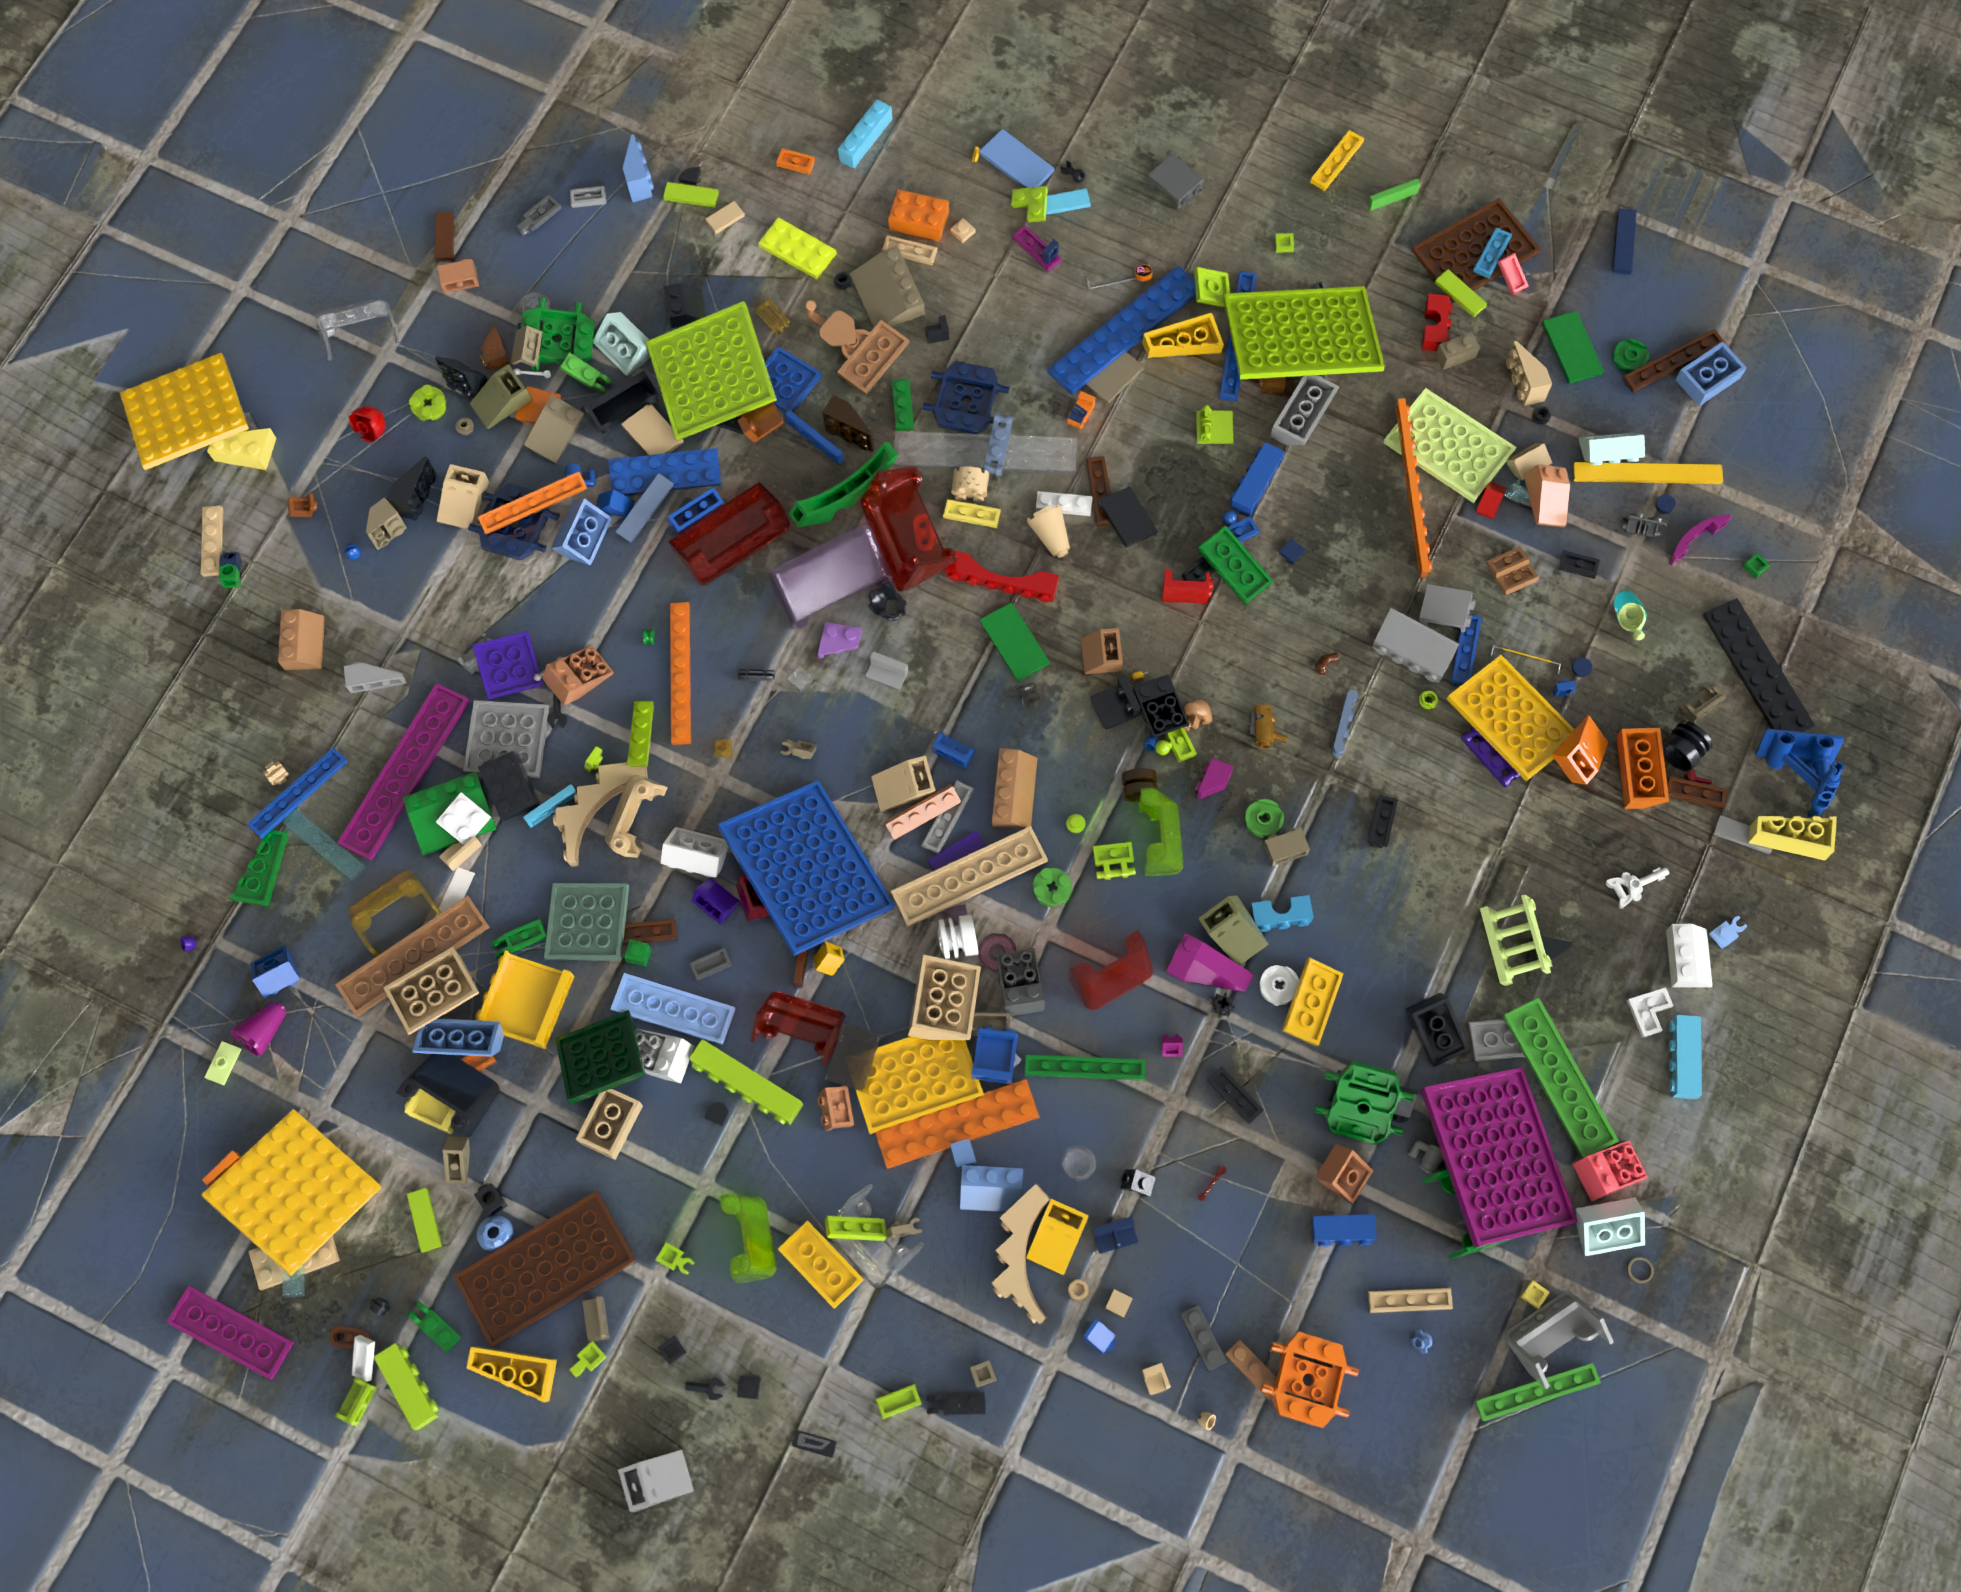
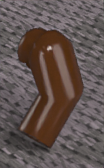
M1337 652L1323 655L1318 659L1315 664L1318 674H1325L1328 664L1339 661Z

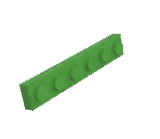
M1594 1363L1546 1378L1550 1386L1547 1389L1538 1381L1474 1401L1481 1421L1484 1422L1600 1384L1601 1381Z

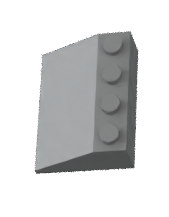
M1390 608L1372 648L1377 653L1392 658L1395 663L1403 664L1410 671L1420 673L1427 680L1439 684L1459 644Z

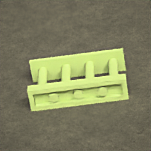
M1521 895L1523 904L1497 912L1488 906L1480 908L1500 983L1505 986L1513 984L1512 978L1514 975L1541 968L1547 974L1551 973L1550 967L1552 963L1549 955L1545 953L1534 910H1536L1535 902L1527 895ZM1526 912L1527 923L1504 930L1498 929L1496 923L1498 919ZM1531 930L1534 941L1508 949L1503 948L1501 940L1505 937ZM1536 949L1539 960L1512 968L1508 967L1506 959L1509 956Z

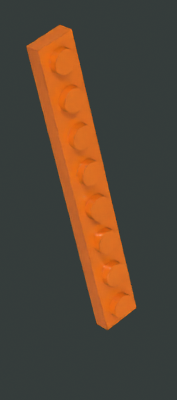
M689 602L670 603L671 744H691Z

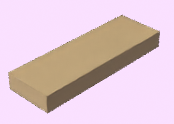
M888 235L882 247L883 252L898 246L904 259L932 266L938 251L937 247Z

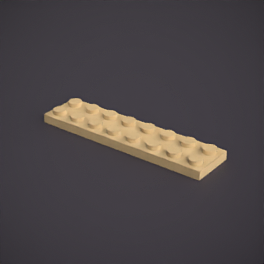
M1029 826L892 890L891 894L907 927L1046 863L1048 859L1032 827Z

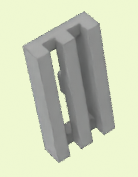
M605 186L570 190L572 208L607 204Z

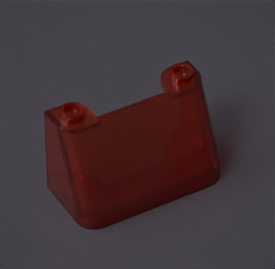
M1139 930L1130 934L1125 940L1128 954L1101 970L1095 972L1087 963H1080L1070 969L1069 982L1087 1009L1097 1010L1151 978L1153 966L1144 938Z

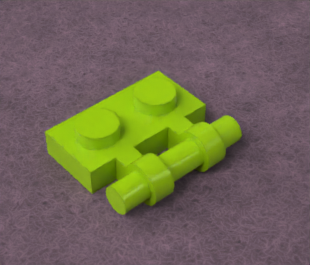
M1131 842L1093 846L1095 867L1103 866L1104 870L1096 872L1097 879L1105 878V880H1111L1113 877L1122 876V878H1128L1130 875H1136L1135 867L1127 868V863L1134 862ZM1120 864L1121 869L1110 870L1109 865Z

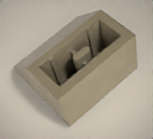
M385 497L369 508L366 534L375 548L379 550L381 547L388 545L389 541L401 535L407 528L398 512Z

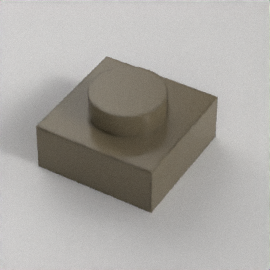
M989 1360L970 1367L977 1388L997 1381Z

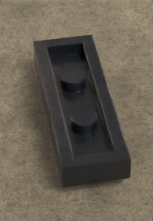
M1222 1066L1207 1080L1212 1088L1248 1125L1264 1111Z

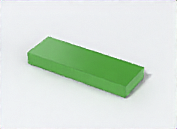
M1416 178L1371 195L1368 203L1369 210L1372 211L1417 194L1421 184L1419 179Z

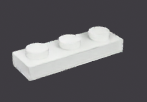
M1037 492L1036 511L1051 505L1053 508H1057L1056 504H1060L1063 514L1091 516L1092 496Z

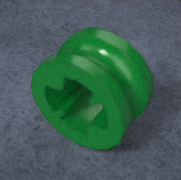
M653 628L649 631L643 629L644 645H648V643H651V645L655 644Z

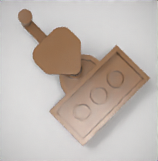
M809 300L805 304L806 317L821 327L819 331L821 339L830 346L841 345L843 357L847 361L838 370L837 375L865 396L909 344V339L882 320L878 322L871 332L862 329L855 330L853 318L845 312L836 311L828 320H825L814 312L816 308L814 301Z

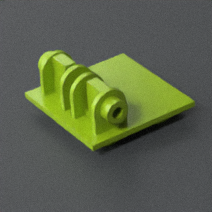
M1207 405L1203 406L1200 411H1196L1197 444H1233V411H1211Z

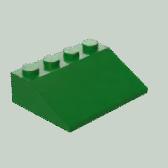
M477 772L403 797L407 814L423 855L459 843L455 837L436 823V821L461 792L491 816L490 820L475 837L497 830L482 780Z

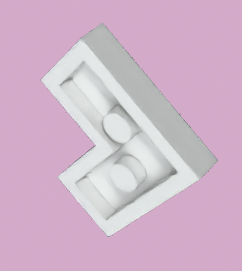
M1666 988L1627 1000L1642 1038L1662 1031L1656 1012L1673 1007Z

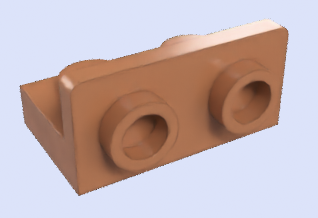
M848 1086L825 1088L819 1092L817 1101L821 1107V1124L824 1126L825 1132L834 1128L852 1127L854 1120Z

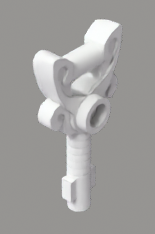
M1659 867L1653 870L1652 874L1640 879L1634 875L1630 876L1629 873L1625 872L1621 878L1607 880L1606 886L1614 888L1620 899L1618 907L1622 909L1632 899L1634 901L1641 899L1642 886L1655 880L1661 881L1665 879L1669 872L1666 867L1663 869ZM1621 885H1624L1628 889L1629 895L1625 894Z

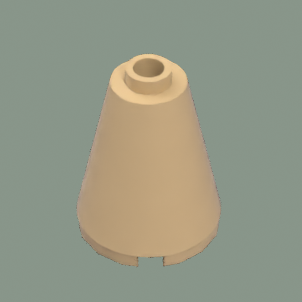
M1056 504L1057 508H1053L1052 505L1034 513L1033 519L1030 520V517H1028L1026 521L1050 553L1061 558L1068 554L1067 551L1070 549L1062 508L1060 504Z

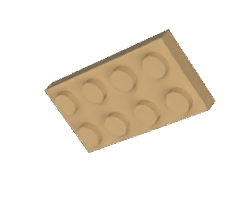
M333 1236L292 1276L288 1275L260 1248L249 1251L259 1290L270 1288L340 1261Z

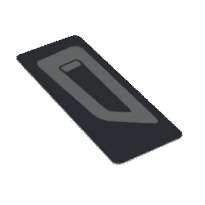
M797 1430L792 1446L832 1458L837 1442Z

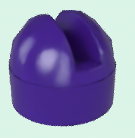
M182 936L180 939L183 952L191 951L197 945L195 938L192 936Z

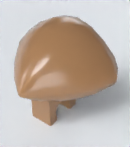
M1194 699L1187 702L1183 710L1189 722V726L1184 727L1186 731H1190L1191 726L1196 730L1199 725H1207L1212 722V712L1206 701Z

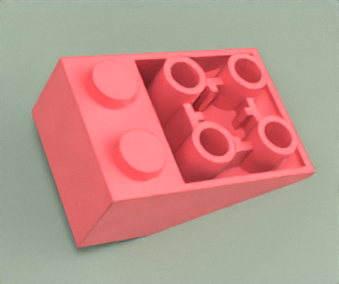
M1630 1141L1589 1155L1573 1164L1591 1202L1648 1178Z

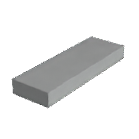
M1721 815L1718 817L1713 835L1766 854L1772 852V848L1748 843L1749 825Z

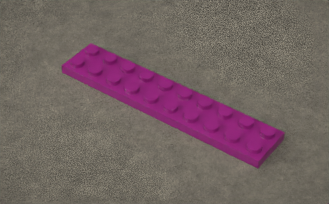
M438 683L434 685L338 840L337 844L372 862L405 808L403 797L415 792L469 704V698Z

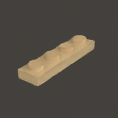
M209 506L202 509L201 574L203 577L219 575L223 536V508L221 506Z

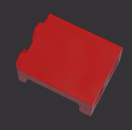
M1165 569L1162 602L1207 604L1208 597L1211 598L1213 590V579H1210V572H1206L1204 582L1172 580V570Z

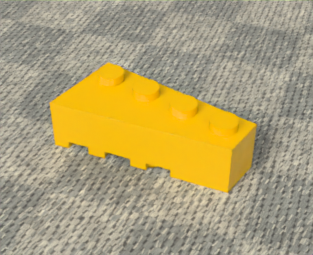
M1212 313L1144 333L1142 344L1148 358L1221 353L1224 346Z
M474 1346L470 1347L467 1369L496 1380L505 1386L514 1388L545 1403L550 1401L557 1359Z

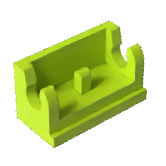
M355 1377L354 1383L335 1417L357 1426L377 1387Z

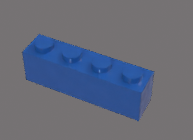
M1266 442L1262 448L1259 447L1254 456L1256 457L1255 461H1251L1246 469L1247 475L1241 477L1238 483V490H1234L1230 496L1231 509L1247 517L1252 515L1282 463L1285 451Z

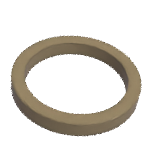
M1637 1257L1629 1262L1627 1272L1634 1282L1643 1284L1652 1279L1654 1268L1646 1258ZM1642 1260L1649 1265L1651 1272L1648 1279L1641 1281L1633 1277L1631 1274L1633 1262Z

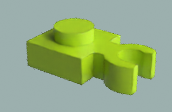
M667 1242L656 1258L657 1262L673 1271L678 1266L680 1271L686 1275L689 1272L684 1269V1265L686 1263L694 1265V1261L690 1258H682L683 1251Z

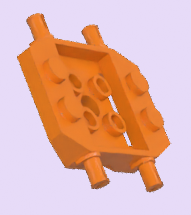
M1296 1332L1283 1345L1272 1341L1270 1350L1281 1353L1279 1372L1274 1381V1386L1262 1383L1261 1387L1264 1388H1260V1392L1271 1394L1277 1415L1319 1428H1324L1334 1415L1348 1418L1349 1414L1346 1413H1350V1410L1339 1407L1337 1405L1344 1374L1347 1373L1357 1377L1359 1368L1346 1364L1343 1346L1302 1332ZM1295 1353L1327 1364H1331L1332 1366L1331 1368L1326 1367L1317 1363H1313L1304 1359L1294 1357L1293 1355ZM1305 1374H1309L1312 1378V1383L1309 1386L1303 1383ZM1285 1392L1323 1403V1405L1287 1395Z

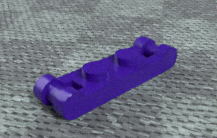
M1471 727V731L1468 733L1465 732L1460 736L1465 745L1503 787L1506 788L1511 784L1510 781L1520 777L1518 772L1474 727ZM1476 737L1479 741L1475 743L1472 739ZM1506 770L1508 774L1505 776L1501 772Z

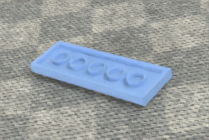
M624 973L610 1010L615 1013L629 1010L632 1018L723 1046L736 1008Z

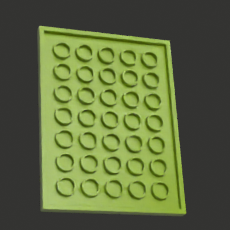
M1365 286L1224 294L1223 300L1240 379L1384 371L1385 365Z

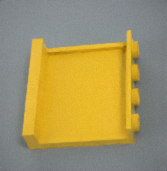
M505 950L504 955H501L498 960L499 967L497 972L491 977L490 989L483 996L484 1003L481 1010L477 1011L475 1020L500 1021L504 1036L546 1049L574 975L571 971L564 969L560 971L511 955Z

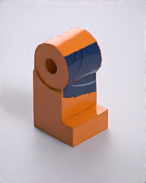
M1080 391L1078 400L1068 417L1067 424L1081 430L1095 407V397Z

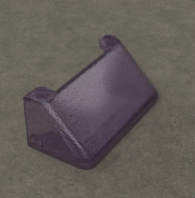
M869 524L861 525L777 566L769 573L774 595L794 630L805 627L808 624L810 615L873 584L881 587L883 583L890 584L893 581Z

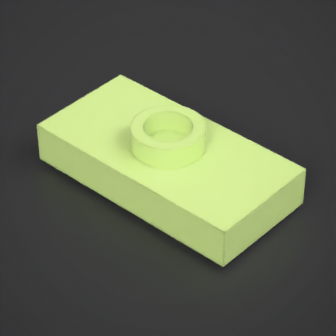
M222 1041L204 1078L224 1086L242 1049Z

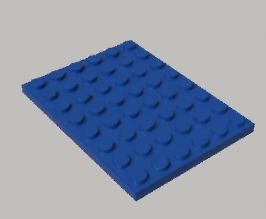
M819 780L721 822L717 826L793 956L895 908V904Z

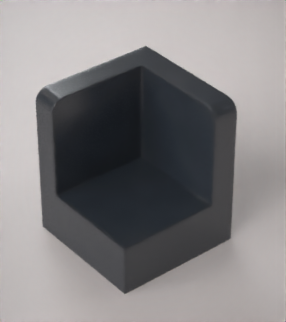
M945 315L938 316L939 324L925 327L928 344L949 340V329Z

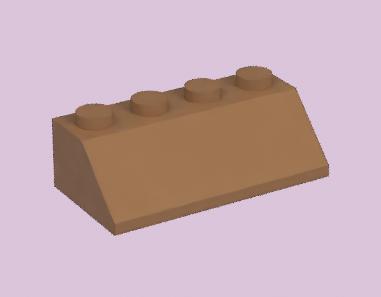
M999 748L992 828L1023 830L1031 826L1037 757L1017 749Z

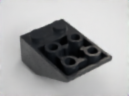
M435 357L438 368L447 382L446 385L454 391H460L469 399L471 397L474 398L488 381L486 375L456 359Z
M428 457L422 458L396 480L391 487L387 501L398 512L400 517L416 521L418 515H421L423 511L424 501L428 499L430 487L435 483L437 476Z
M1169 674L1133 686L1132 691L1141 707L1140 714L1153 738L1189 726Z

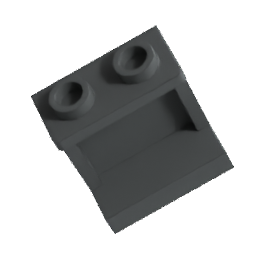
M1172 153L1148 174L1147 185L1152 189L1155 186L1159 187L1176 202L1175 207L1179 209L1182 206H1186L1194 195H1198L1201 192L1203 178Z

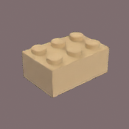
M614 1089L599 1093L576 1140L581 1145L616 1160L643 1105L638 1100Z

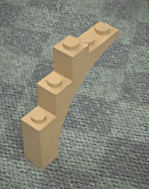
M627 762L598 766L599 772L596 773L597 784L577 787V793L574 794L576 805L555 808L556 814L553 815V823L562 832L563 843H566V850L563 851L564 860L571 867L579 866L578 856L581 840L586 827L596 812L611 798L622 793L627 781L633 775L648 778L647 767H628Z
M1035 1184L1000 1217L1003 1221L1001 1226L1008 1233L1012 1231L1013 1234L996 1250L998 1253L996 1257L1003 1265L1008 1264L1009 1267L992 1284L994 1285L993 1291L1000 1298L1003 1296L1006 1299L1013 1294L1015 1296L1012 1298L1013 1301L1020 1308L1022 1306L1025 1307L1028 1311L1026 1315L1033 1323L1038 1322L1041 1324L1047 1319V1316L1040 1309L1030 1289L1026 1272V1248L1031 1229L1038 1215L1051 1199Z

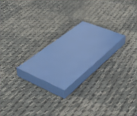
M1004 129L979 151L983 158L1023 188L1039 187L1054 173V167Z

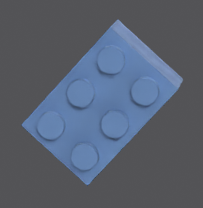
M1721 342L1682 368L1675 381L1700 406L1739 380L1747 367L1724 342Z

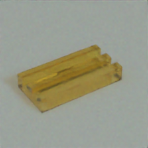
M770 299L755 308L756 313L777 335L781 334L782 330L785 331L787 326H792L791 321ZM769 305L785 323L782 324L766 306ZM762 309L771 317V319H772L779 327H777V326L769 319V317L762 311Z

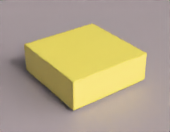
M1531 1280L1520 1298L1538 1310L1550 1292Z

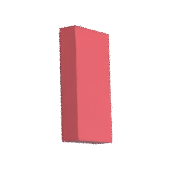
M1515 253L1498 261L1511 294H1515L1529 286Z

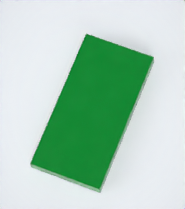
M1577 311L1543 320V328L1568 384L1603 374L1604 370Z
M1226 525L1197 548L1244 605L1274 582Z
M1012 602L980 619V624L1017 682L1050 664V661Z

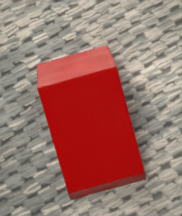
M1492 481L1488 483L1476 513L1493 519L1507 487Z

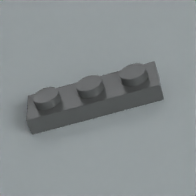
M1197 1305L1181 1313L1180 1316L1207 1371L1209 1372L1227 1363L1200 1306Z

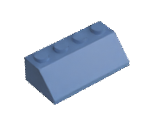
M435 1019L418 1030L412 1051L413 1053L493 1056L500 1052L504 1033L500 1021Z

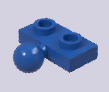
M1230 510L1224 512L1222 516L1223 522L1226 525H1230L1227 528L1240 543L1259 534V529L1251 516L1236 522L1237 515L1235 512Z

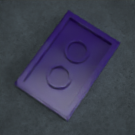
M974 831L930 858L928 863L933 871L987 847L979 833Z

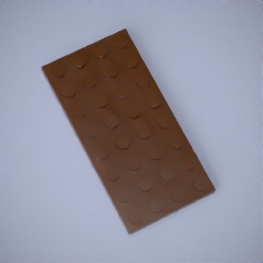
M595 1191L453 1277L490 1347L494 1348L635 1263L637 1260L599 1192Z

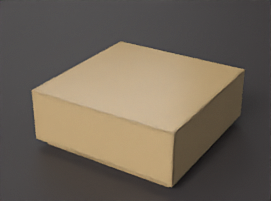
M1114 1289L1105 1309L1124 1318L1133 1298Z

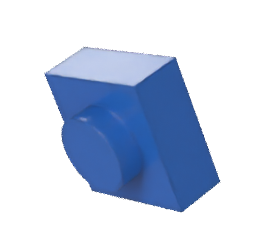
M1575 680L1557 682L1552 690L1554 697L1572 695L1577 688Z

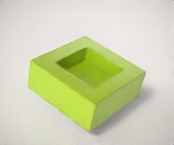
M1293 233L1275 234L1276 253L1294 252Z

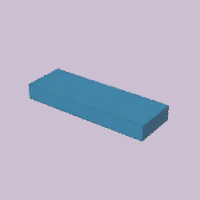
M1496 227L1473 272L1489 279L1512 234Z

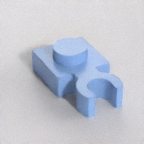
M1736 916L1730 922V925L1725 921L1709 933L1721 949L1739 937L1736 932H1742L1747 927L1746 924L1742 927L1737 926L1736 921L1740 919L1739 916Z

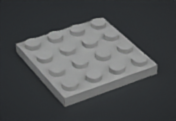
M474 700L463 772L465 774L477 772L478 775H481L478 766L514 751L519 754L528 777L540 778L548 725L547 719L550 711L549 705Z

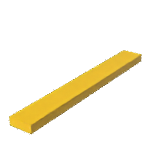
M1591 462L1573 463L1574 482L1722 484L1723 482L1722 465L1602 463L1601 465H1591Z

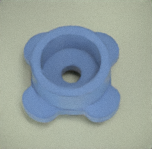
M1417 1329L1415 1337L1411 1339V1343L1420 1350L1421 1354H1426L1427 1348L1432 1346V1338L1429 1333Z

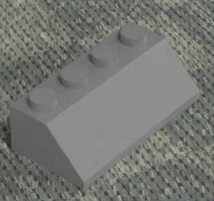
M1318 375L1303 376L1273 425L1271 438L1285 445H1305L1338 391L1339 386Z

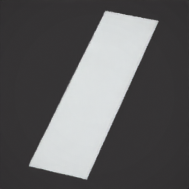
M457 867L435 917L465 897L475 873Z

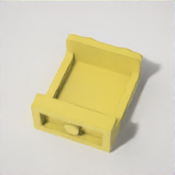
M421 1089L418 1090L415 1096L407 1100L405 1104V1113L448 1134H452L454 1129L451 1126V1119L456 1111Z

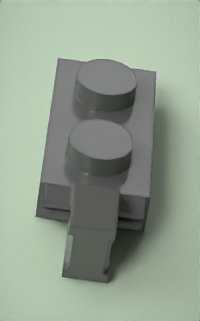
M547 195L523 215L521 223L516 226L518 233L524 236L530 231L536 230L562 209L561 205L550 195Z

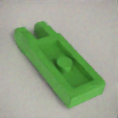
M570 352L559 368L585 386L601 394H605L606 389L600 384L595 383L596 379L607 385L612 383L609 377L601 374L598 370Z

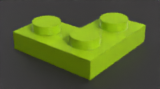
M1046 186L1012 189L1011 205L1013 208L1028 207L1027 220L1029 223L1046 221L1048 189Z

